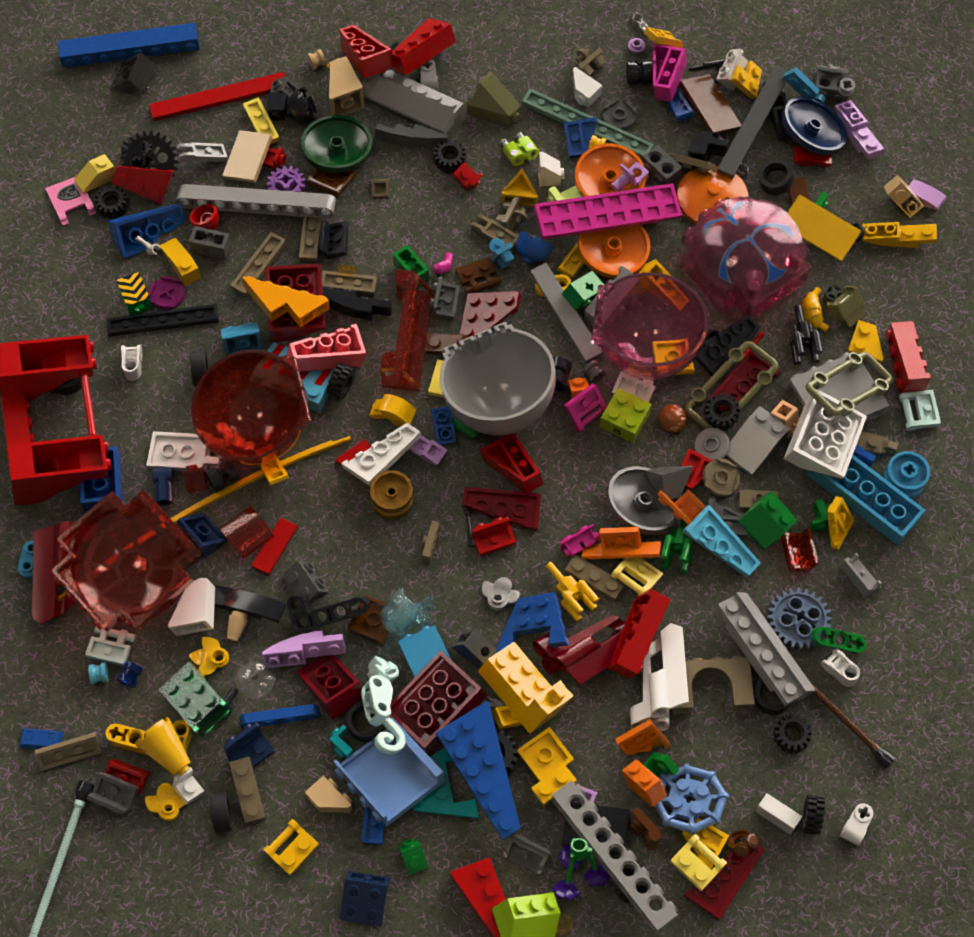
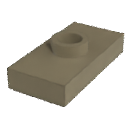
M739 490V510H749L761 496L771 491ZM772 491L778 497V491Z
M432 520L428 536L424 535L422 542L424 547L422 554L423 563L429 564L431 562L440 531V524L437 521Z

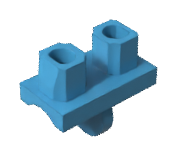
M495 238L489 244V249L493 253L490 260L492 264L496 262L500 270L509 266L510 262L514 260L510 252L513 248L511 242L505 247L501 239Z

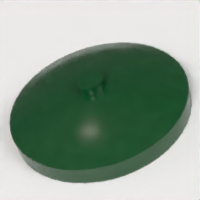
M344 115L325 116L312 122L303 132L301 138L302 153L305 159L319 170L332 173L347 172L358 168L369 158L372 151V136L368 128L355 118Z

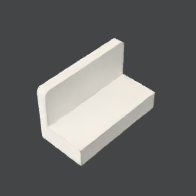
M767 793L755 810L756 813L790 835L802 818L801 815Z

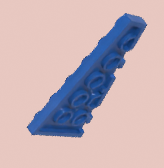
M486 701L437 731L436 736L501 840H504L520 830V824L489 701Z

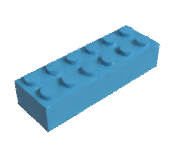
M852 455L843 479L810 470L806 472L810 479L832 496L842 497L849 509L897 546L921 520L926 511L854 455Z

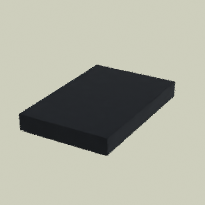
M573 802L570 805L573 809H580L582 807L577 802ZM596 805L598 808L597 813L601 818L604 816L609 821L610 829L614 834L618 833L625 847L629 809ZM591 818L583 821L587 826H592L595 823ZM565 819L562 844L571 845L572 839L580 837ZM598 835L596 837L601 843L608 840L605 835Z

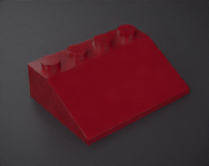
M321 264L265 267L266 281L279 286H288L298 291H307L309 294L317 296L323 295ZM288 312L273 321L268 317L270 342L290 341L325 330L324 313L302 327H299Z
M440 650L391 702L390 716L427 752L433 755L442 745L436 736V732L477 708L488 695Z

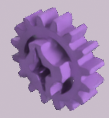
M284 165L281 170L277 167V172L271 171V177H267L268 190L305 191L306 181L304 174L299 173L298 168L293 170V166L286 169Z

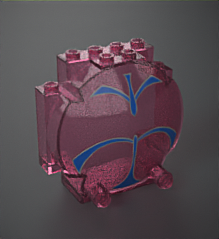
M741 196L731 199L729 197L723 200L720 199L710 209H704L699 214L697 225L688 227L682 235L681 242L689 252L682 257L680 268L720 315L735 306L743 316L749 314L752 318L757 317L804 285L811 266L805 260L809 249L802 242V237L796 223L782 208L767 200L760 199L756 201L752 197Z

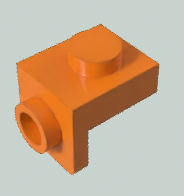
M587 378L568 380L571 399L589 386Z

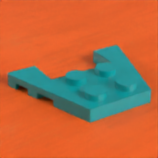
M443 749L431 756L430 758L443 771L445 782L414 805L413 811L479 819L475 799L457 803L453 802L446 763L453 761L446 750Z

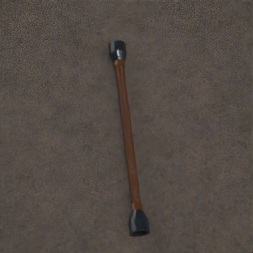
M812 684L816 690L812 694L829 711L831 710L852 733L854 732L867 747H870L869 749L874 754L877 762L886 769L896 757L889 750L874 743L872 739L864 734L856 724L854 725V722L852 723L833 702L829 701Z

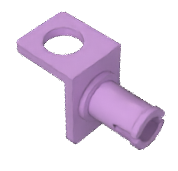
M638 162L634 163L629 169L621 164V175L611 183V187L616 192H619L629 182L636 187L649 174V171ZM640 169L642 174L639 177H635L633 171Z

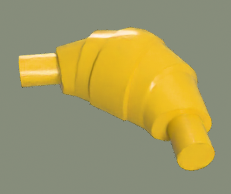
M816 287L802 300L804 320L811 323V326L815 329L819 328L826 333L830 326L823 322L822 308L818 297L822 290Z

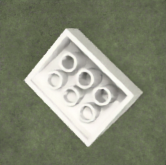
M817 389L834 408H837L840 401ZM810 395L807 398L784 459L800 468L843 479L867 416L855 409L847 416H832Z

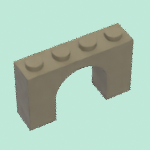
M734 656L731 659L714 657L711 660L693 658L691 661H685L689 703L672 708V714L692 713L694 708L692 682L698 676L707 673L718 675L727 683L730 690L732 711L753 709L755 705L750 662L747 658Z

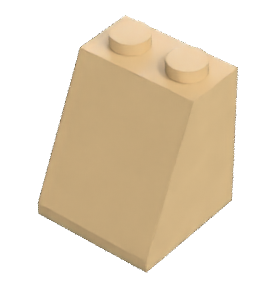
M347 56L330 62L329 101L331 115H347L365 108L363 86Z

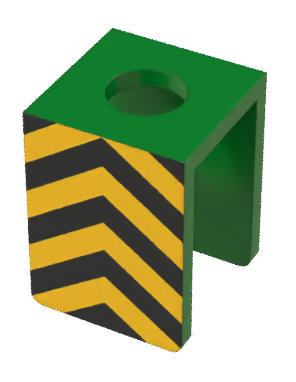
M139 272L117 280L129 315L141 314L153 309Z

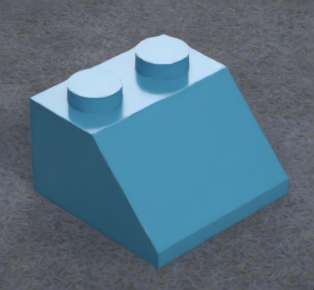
M248 322L244 325L228 326L221 329L226 357L263 350L257 322Z

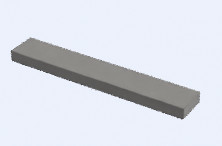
M544 263L531 270L530 274L584 362L587 363L602 355L600 348L579 314L562 295L564 290L548 264Z

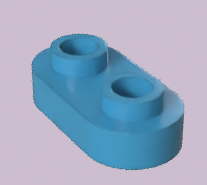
M34 540L24 544L18 564V572L25 579L33 578V551H29V549L33 547ZM27 565L31 566L29 569H25Z

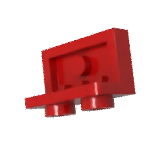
M499 517L491 523L478 524L472 529V539L480 557L516 545V539L510 527L508 517Z

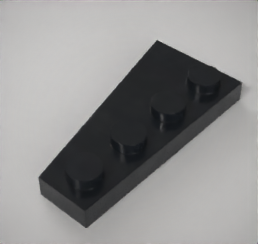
M748 314L689 351V353L712 377L728 360L729 351L733 348H739L746 341H750L761 327Z

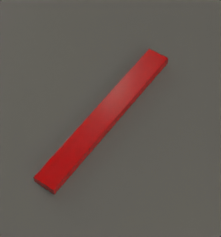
M280 72L151 103L149 107L153 121L269 94L273 81L285 77V73Z

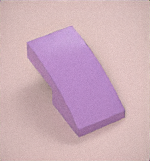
M913 179L909 185L924 207L938 210L947 199L946 195L939 190Z
M422 436L407 451L437 466L447 452V449L434 440L429 441Z

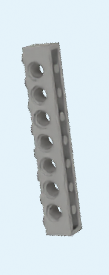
M571 780L552 794V802L579 837L587 842L588 847L592 848L593 855L657 935L677 919L678 914L676 912L678 910L671 901L667 902L661 887L658 884L654 885L649 879L651 876L646 868H641L636 862L637 857L631 850H626L620 835L612 832L609 821L604 816L600 817L592 800L588 801L584 796L585 792L579 784L575 785ZM573 802H579L582 807L580 809H573L570 805ZM591 818L595 823L592 826H587L583 821ZM598 835H605L608 840L601 843L596 837ZM616 851L621 857L619 859H612L609 854ZM630 868L634 871V875L626 876L623 874V870ZM644 885L648 891L641 894L636 890V887ZM657 902L660 904L661 909L654 911L650 908L649 904Z

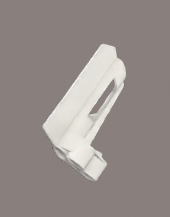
M670 623L661 630L658 639L652 642L649 647V651L643 661V702L630 708L631 729L651 719L660 731H665L670 727L669 710L689 703L683 627ZM662 649L663 669L651 673L650 657H653Z

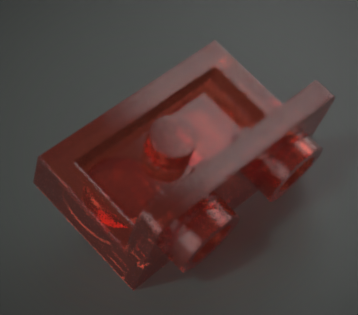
M805 529L801 533L786 532L781 536L789 571L809 572L819 565L810 529Z

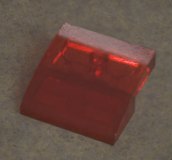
M251 505L219 528L242 559L274 537V534Z

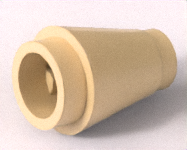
M232 611V614L229 615L227 639L238 642L248 622L247 614Z

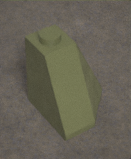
M489 72L478 82L475 87L477 91L474 97H470L467 101V114L510 126L513 122L516 123L520 119L521 105L496 76Z

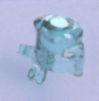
M401 586L381 610L380 618L382 624L388 631L401 637L405 636L407 629L413 623L417 622L422 627L429 626L428 619L430 615L427 612L434 607L431 604L433 597L428 596L423 601L413 604L405 596V588Z

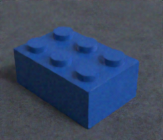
M117 446L108 447L109 453H106V459L111 461V470H108V478L84 480L80 483V500L85 513L124 508L121 455Z

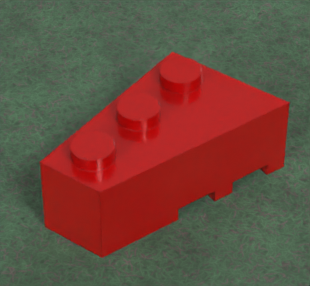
M515 434L506 435L480 449L483 461L525 493H529L544 485L540 471Z

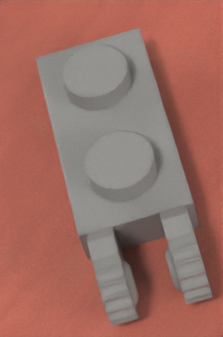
M180 143L176 146L177 152L181 153L179 155L181 162H190L191 160L226 162L228 159L223 144Z

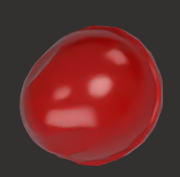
M201 205L191 212L190 222L192 226L216 231L220 218L218 209L214 205Z

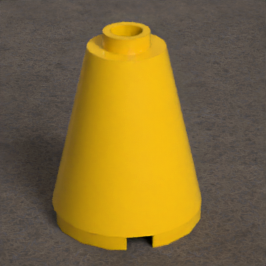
M168 717L165 720H160L148 729L143 740L140 737L136 740L135 745L172 775L179 774V776H182L190 769L188 765L191 762Z

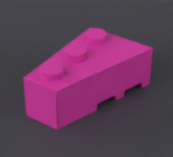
M653 44V88L655 100L672 102L687 65L686 49Z

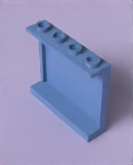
M391 717V720L401 728L406 738L405 746L399 753L393 755L382 753L376 748L375 738H373L342 763H339L337 760L333 761L336 768L334 772L340 780L344 779L348 783L346 785L352 794L357 793L360 797L359 801L364 808L367 809L369 807L372 810L371 814L378 823L382 822L386 827L445 782L443 771L393 717ZM385 729V730L383 731V732H389V733H391L388 729ZM394 737L391 743H385L388 745H396V738Z

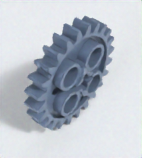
M800 587L797 588L796 592L790 588L788 594L783 590L781 597L776 595L775 601H771L770 606L772 608H768L767 611L770 615L767 616L766 620L770 621L769 625L771 628H774L773 630L778 635V638L784 641L783 645L790 644V650L794 646H797L799 651H801L802 646L809 650L810 644L814 648L817 647L810 637L814 629L812 626L815 628H831V625L828 624L832 621V618L828 617L831 610H825L827 603L821 604L822 597L816 599V592L809 595L807 588L804 593H801ZM790 604H797L799 609H794ZM808 614H815L817 618L812 619ZM786 619L790 622V624L785 625L782 623L781 620ZM799 629L806 630L808 634H801L799 632ZM818 633V637H821V639H824L823 637H827L821 635V633Z

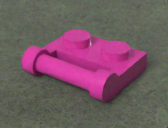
M591 384L568 401L564 407L573 422L574 429L580 433L586 425L604 413L607 405L597 386ZM597 406V408L594 411H592L585 418L580 420L582 416H584L586 413H588L590 410Z

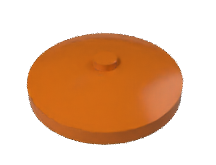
M612 143L596 145L584 152L579 158L575 168V185L582 197L616 192L611 187V183L621 175L620 165L623 164L629 169L636 162L643 167L644 164L637 154L622 145ZM635 169L633 173L635 177H639L642 171ZM646 177L636 187L629 182L620 191L644 188Z
M716 166L715 172L708 170L707 173L697 171V168L689 171L680 181L677 190V199L682 214L689 221L701 227H704L705 223L711 220L727 218L717 210L722 208L725 213L730 215L733 206L737 202L748 201L747 187L737 174H735L733 179L717 172L719 166ZM748 202L740 205L735 210L734 218L737 221L744 214ZM728 220L718 221L708 228H720L722 225L727 227L732 225V223Z
M642 225L579 234L578 251L583 262L592 271L604 277L616 278L621 265L633 274L640 271L650 254V239Z

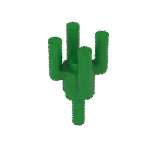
M683 519L680 527L673 529L672 535H666L660 558L663 559L661 569L668 570L672 554L680 555L679 561L682 563L680 572L687 574L693 550L691 549L692 539L682 532L687 525Z

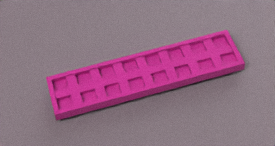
M673 183L534 205L542 240L681 219L682 217Z

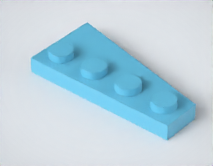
M710 505L706 506L682 531L745 577L750 576L761 564Z

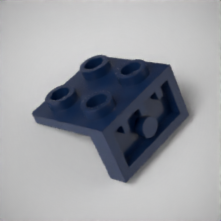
M257 722L253 725L248 724L242 729V733L236 737L229 738L223 746L227 759L230 762L250 757L253 768L275 752L262 735Z
M348 871L344 883L340 920L381 926L390 877Z

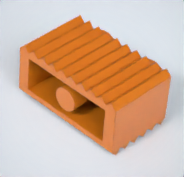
M634 760L622 770L628 787L638 794L650 807H654L666 798L667 794L661 780L638 760Z

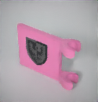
M75 177L45 188L62 226L69 224L66 212L84 205L89 215L96 213L88 193H82L75 184Z

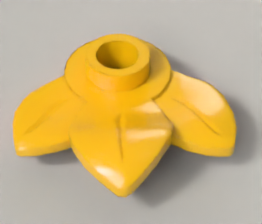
M202 637L203 649L194 651L189 655L193 663L199 665L198 674L210 675L217 668H222L229 662L228 652L220 647L218 640L211 637ZM217 656L223 657L221 661H216Z
M162 783L158 787L156 795L145 797V804L148 810L158 813L164 821H173L178 816L179 809L186 805L177 792H175L172 785L168 783Z

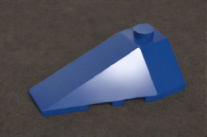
M178 203L123 216L107 222L112 240L122 258H126L145 250V246L135 239L137 236L148 243H155L159 240V236L165 232H171L186 220L182 205Z

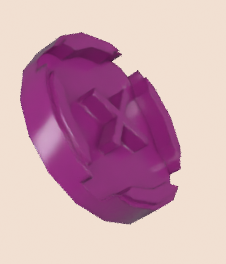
M164 276L152 282L148 295L151 303L156 308L171 310L178 307L185 299V289L179 279L172 276Z

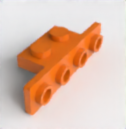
M662 490L658 492V500L665 507L669 505L674 510L672 514L679 521L683 519L687 523L686 527L706 507L689 490L675 503Z
M639 527L600 528L601 543L593 544L588 548L583 546L582 559L591 560L653 558L660 556L661 542H641Z

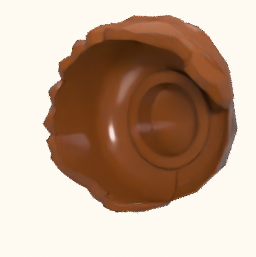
M668 404L661 409L658 422L666 432L674 434L682 431L686 426V414L680 406Z

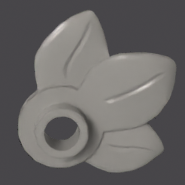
M507 577L497 579L494 584L488 581H484L482 584V595L488 599V605L494 611H501L507 604L517 602L520 592L511 590L512 584Z

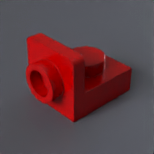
M464 162L451 176L465 190H468L471 187L474 189L481 182L479 179L483 174L481 172L476 174Z

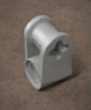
M430 59L420 66V84L439 91L435 62L433 59Z

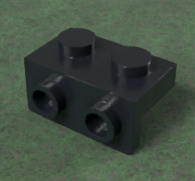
M321 220L319 251L327 259L346 256L348 252L349 224L346 221L329 224L326 220Z

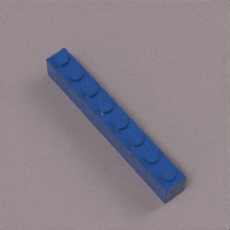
M196 23L58 41L59 58L62 67L68 68L77 65L107 63L115 60L123 61L130 58L159 56L160 54L167 53L175 54L182 51L191 52L200 49Z

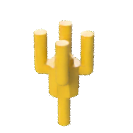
M552 562L545 566L559 582L556 585V589L563 597L561 605L576 623L582 620L580 614L584 611L578 603L580 599L592 612L598 608L595 603L599 601V598L584 580L576 582L571 575L564 577Z

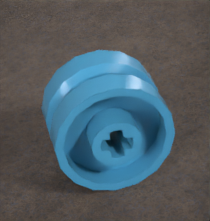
M903 451L891 458L883 478L913 499L922 493L930 477V467L921 455Z

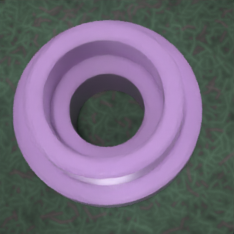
M639 38L631 39L628 43V49L633 54H640L645 49V43Z

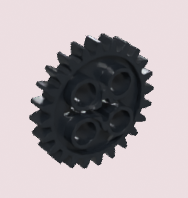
M153 130L150 131L149 135L143 131L142 137L136 133L137 139L135 140L133 137H130L132 143L126 142L125 145L128 149H122L126 156L120 157L125 160V163L121 164V166L136 167L133 164V159L139 157L142 159V166L140 168H143L148 161L146 156L150 157L155 148L159 146L160 149L153 157L155 162L150 163L146 169L154 167L165 171L178 170L174 166V164L180 163V161L175 160V157L179 154L173 152L176 146H170L172 140L165 141L166 135L160 138V132L154 136ZM145 142L151 143L152 150L150 152L143 150ZM161 152L166 153L168 157L164 163L158 160V154Z

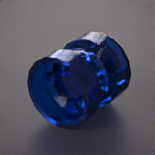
M125 661L122 666L123 671L116 680L122 685L135 688L137 677L142 674L143 668L133 662Z

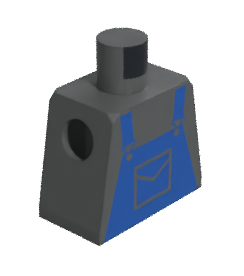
M476 629L462 632L451 647L475 667H481L497 651Z

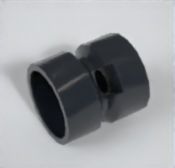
M652 60L641 61L640 64L637 61L627 62L626 75L628 85L638 84L639 81L643 84L653 83Z
M553 357L556 371L554 391L561 392L566 389L572 363L562 357Z
M229 459L219 463L218 468L213 466L204 471L216 493L224 490L227 484L233 485L240 481V477Z

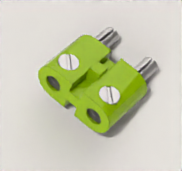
M521 132L516 134L518 138L517 143L514 141L508 143L506 139L501 140L503 153L513 166H519L524 163L525 159L530 161L539 155V149L533 141Z

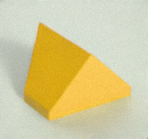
M523 168L503 189L501 203L504 204L505 201H512L515 196L520 198L519 202L522 206L534 207L537 204L538 195Z

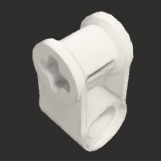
M141 344L137 345V347L121 346L124 375L129 381H135L141 376L142 346Z
M834 649L832 655L827 660L821 662V666L846 687L854 686L860 676L858 666L849 660L839 649ZM845 673L853 674L854 678H848Z
M865 803L857 805L849 820H847L840 837L859 846L873 817L871 806ZM861 811L865 812L864 818L860 817Z

